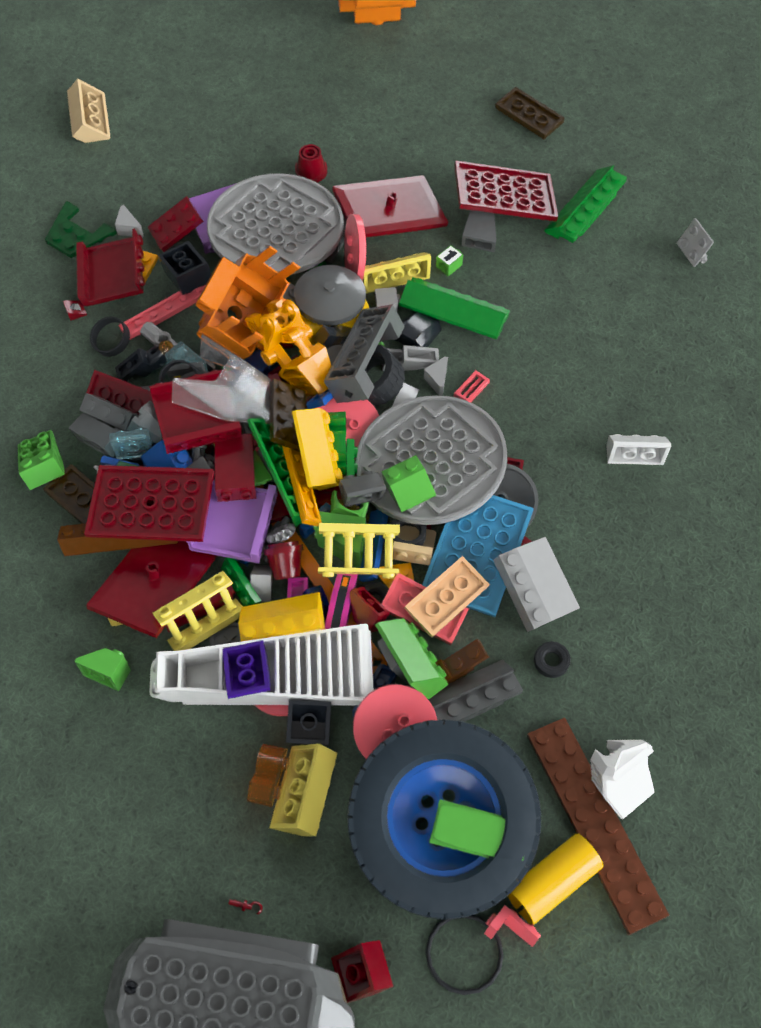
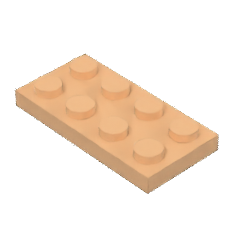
M462 556L409 602L404 609L432 638L485 591L490 584Z

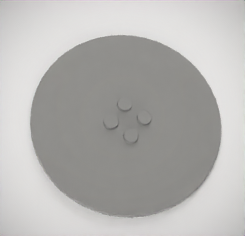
M265 174L236 183L217 198L210 209L207 219L209 241L220 258L225 257L235 264L246 253L257 256L270 245L277 250V253L264 263L279 272L291 264V262H294L300 266V269L293 274L309 270L328 258L338 246L344 228L342 209L332 193L310 179L290 174Z
M436 395L410 399L383 412L364 432L357 447L358 452L355 463H358L357 476H361L362 473L367 471L379 472L383 480L382 471L416 455L426 470L436 496L401 513L386 488L382 499L371 501V503L378 510L394 519L412 524L434 525L465 517L480 508L493 496L504 478L507 466V447L499 425L482 408L456 397Z

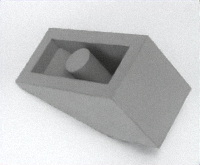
M396 287L375 289L376 307L393 304L396 311L398 310L400 294H397Z

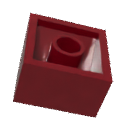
M380 940L360 943L331 957L334 971L339 974L347 1003L394 987Z

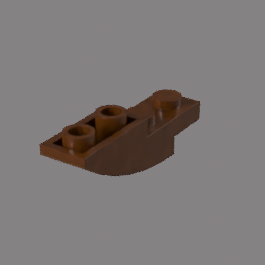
M476 639L448 658L440 659L435 663L444 670L447 675L444 678L450 684L473 671L476 665L489 658L480 640Z

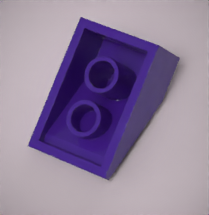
M263 640L223 648L228 699L270 691L269 662Z

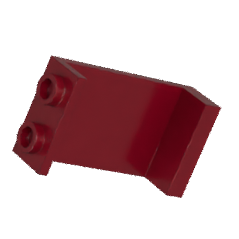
M242 434L240 437L215 442V491L217 501L229 502L257 499L254 475L253 434Z

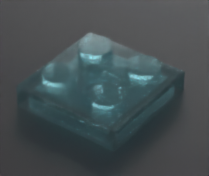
M148 429L109 433L110 442L117 459L141 457L153 447Z

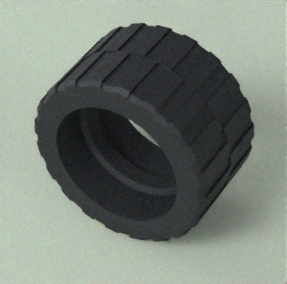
M377 345L365 369L367 373L371 368L379 364H386L381 378L373 383L374 389L368 399L375 406L386 404L394 399L405 381V372L402 364L383 345Z

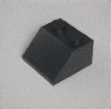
M289 700L286 743L329 745L331 702Z

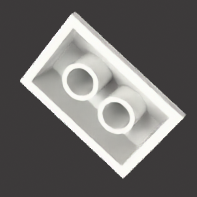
M609 435L606 444L607 462L610 464L664 465L671 448V443L666 437H659L657 435Z

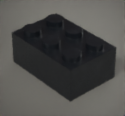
M189 241L158 255L165 274L182 295L190 293L200 286H205L212 275L208 263Z

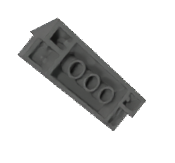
M502 659L450 683L432 698L428 699L435 710L437 720L465 722L521 694L523 689L513 673L514 669Z

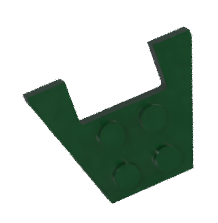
M66 201L45 238L48 245L73 258L77 256V242L83 241L88 248L98 242H103V239L117 234L116 229L106 223L101 225L94 233H90L70 221L79 212V209L74 204Z

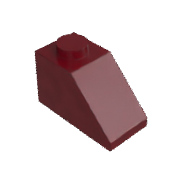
M363 586L351 589L350 599L353 621L357 625L367 624L371 633L378 631L375 624L385 621L390 612Z

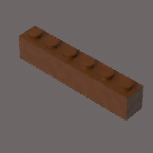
M86 523L60 526L57 538L64 556L168 545L179 542L86 537L84 535Z

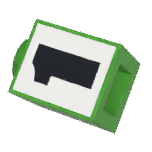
M451 245L436 258V267L447 276H450L463 263V254Z

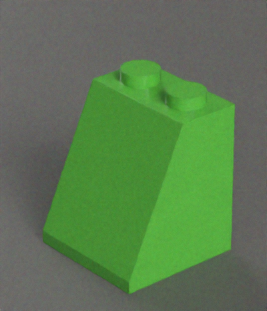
M319 512L322 523L366 524L365 517ZM313 526L315 530L314 538L317 539L318 546L325 549V537H323V534H319V526ZM335 534V537H333L332 554L344 561L345 538L343 534ZM355 535L353 538L352 566L355 568H361L365 546L363 535Z

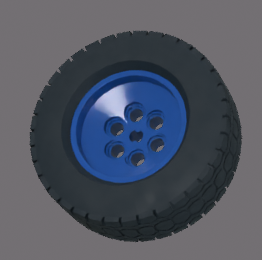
M456 720L420 722L401 729L385 739L371 752L360 768L353 783L348 804V833L352 850L359 867L369 882L393 904L408 912L428 918L455 919L471 916L495 906L506 898L519 885L528 872L535 857L541 833L539 797L534 781L519 756L493 733L479 726ZM445 790L454 792L455 799L452 803L498 814L505 819L503 839L494 857L485 858L444 846L436 847L429 843L439 800H444L442 794ZM426 795L431 796L434 800L433 806L431 808L423 807L421 804L422 797ZM420 817H424L428 821V827L425 830L416 828L415 822Z

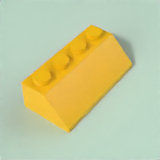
M321 408L292 411L308 487L324 490L339 486L343 476L337 465L338 453L333 447L334 435L329 429V414Z
M320 592L241 607L238 622L240 641L324 630L325 623Z

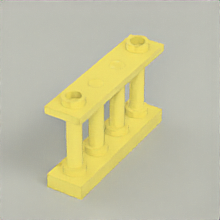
M319 523V534H323V537H325L324 567H318V574H322V577H334V574L382 575V578H394V575L399 574V569H392L393 539L399 535L400 525ZM335 534H343L345 538L344 568L332 567L333 537H335ZM355 535H363V538H365L364 568H352L353 538ZM375 535H383L385 539L384 568H372L373 538H375Z
M224 571L214 575L212 578L153 612L160 625L164 626L167 624L173 637L167 640L173 651L191 649L239 619L241 607L243 606L236 598L234 600L231 599L227 587L232 585L233 582ZM220 592L225 605L215 611L209 598ZM202 603L208 615L197 621L192 608ZM185 614L190 626L180 632L174 619Z

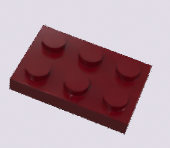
M186 196L151 223L148 229L160 249L165 252L204 221L191 200Z

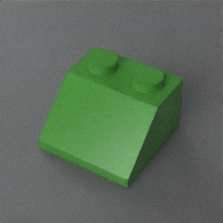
M416 455L382 471L384 484L401 513L436 496L426 470Z
M104 648L78 657L75 660L83 676L117 691L121 689L131 671L127 664L128 662L124 658V654L116 649L111 651Z

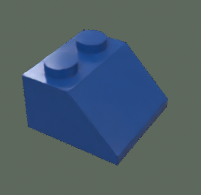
M163 440L141 456L145 467L187 468L193 463L187 450L167 454Z

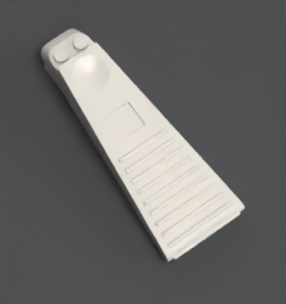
M367 624L180 651H161L156 653V659L152 662L150 669L151 697L169 702H182L185 705H289V700L331 702V705H359L365 696L374 690L371 631L368 629ZM263 640L269 662L270 691L228 699L223 648Z

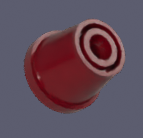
M307 144L299 150L295 174L318 183L327 176V164L323 159L321 149L317 145Z
M299 541L267 545L268 549L264 550V555H267L274 580L301 577L303 544L299 545Z

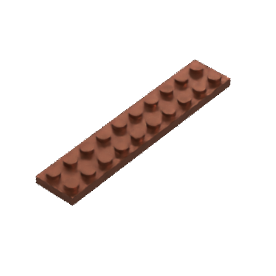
M565 717L528 733L527 737L576 833L583 836L592 845L602 860L603 868L597 874L628 935L668 917L669 913L614 809L591 780V766Z

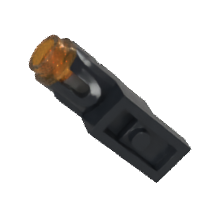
M166 340L156 344L148 351L138 348L115 367L117 378L127 382L136 374L141 377H147L155 369H160L172 358L176 351L175 346Z

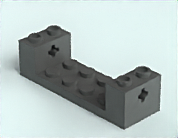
M393 304L362 309L324 379V383L337 403L369 399L374 385L365 369L378 343L383 340L399 338L405 327Z

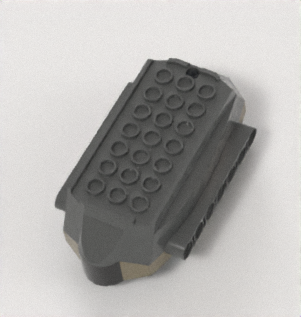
M164 919L161 937L137 938L115 959L103 1008L109 1028H357V1017L354 1010L346 1002L339 974L316 965L319 945L171 919Z

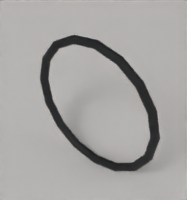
M479 916L463 917L479 921L487 928L489 927L486 921ZM453 919L440 921L429 935L426 947L428 968L436 982L448 991L461 995L480 993L492 985L501 971L504 957L501 939L498 934L494 935L499 952L497 969L489 981L478 988L461 990L450 987L441 980L432 966L430 950L433 937L441 926Z

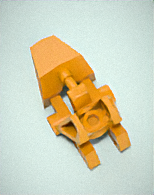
M274 299L266 306L269 314L262 316L261 313H253L245 319L252 333L258 332L263 336V339L259 341L264 346V350L261 352L263 361L268 366L278 362L282 367L278 374L281 378L292 386L306 391V396L319 395L328 390L324 379L332 365L326 347L319 342L314 346L311 344L309 339L313 337V332L304 323L301 313L293 301L287 299L283 302L282 299ZM279 343H293L299 348L301 356L291 360Z

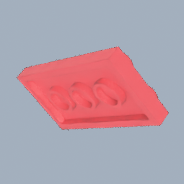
M399 573L392 582L382 605L394 617L398 619L404 618L409 623L413 622L418 629L425 632L404 608L426 587ZM463 609L433 637L451 645L469 609Z

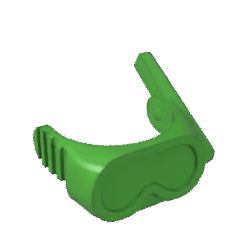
M334 490L331 496L330 512L365 517L369 502L362 503L359 510H349L340 504L337 499V491Z

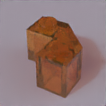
M263 743L258 752L255 773L249 783L248 802L272 807L275 799L279 800L282 787H280L284 770L287 771L290 758L287 757L288 749Z

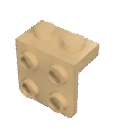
M406 525L400 527L398 537L402 540L411 541L419 536V530L416 527ZM426 529V540L423 546L394 541L393 560L429 566L432 559L436 532Z

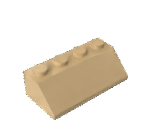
M77 79L67 91L72 137L84 143L110 139L105 93Z

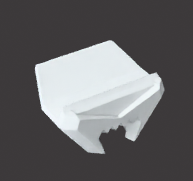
M607 740L609 755L604 756L595 749L591 757V780L621 819H624L654 793L648 767V756L654 751L652 746L643 740Z

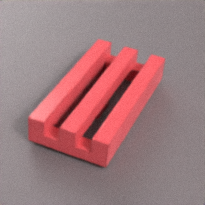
M475 370L456 390L454 397L472 402L490 383V379ZM476 377H479V378L475 381V383H473V384L469 387V389L462 395L461 393L465 390V388H466ZM478 386V388L468 398H466Z

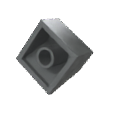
M367 471L357 477L348 475L339 482L344 507L380 500L386 491V486L379 472Z

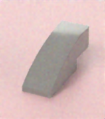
M403 345L402 350L387 348L402 364L404 371L425 369L439 360L438 348ZM382 364V371H385L386 364Z

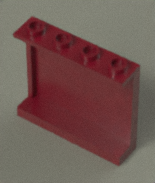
M132 229L133 237L87 248L83 241L76 243L77 297L84 307L144 293L145 279L143 272L145 268L142 262L144 253L141 248L143 239L135 229Z
M224 369L213 370L201 375L195 374L183 379L177 378L170 382L156 383L149 386L167 454L242 436L241 425L235 413Z

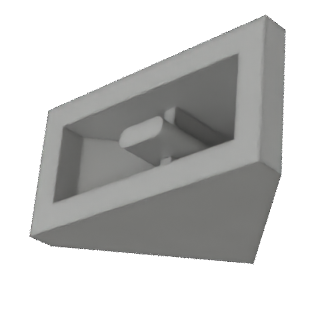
M122 205L115 222L117 234L133 237L132 229H135L138 235L143 237L141 225L128 209Z
M443 357L424 369V380L439 396H443L448 357Z
M254 565L251 572V585L261 599V602H270L273 583L271 567L268 565Z

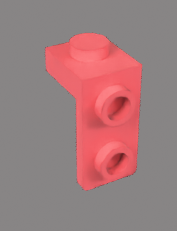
M505 905L498 915L493 912L486 922L489 927L484 933L492 939L504 923L532 947L541 936L534 926L527 924L519 917L516 911L509 909Z

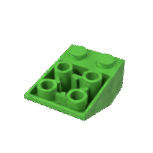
M52 430L43 431L36 437L25 439L18 444L19 475L30 490L65 475L64 464Z

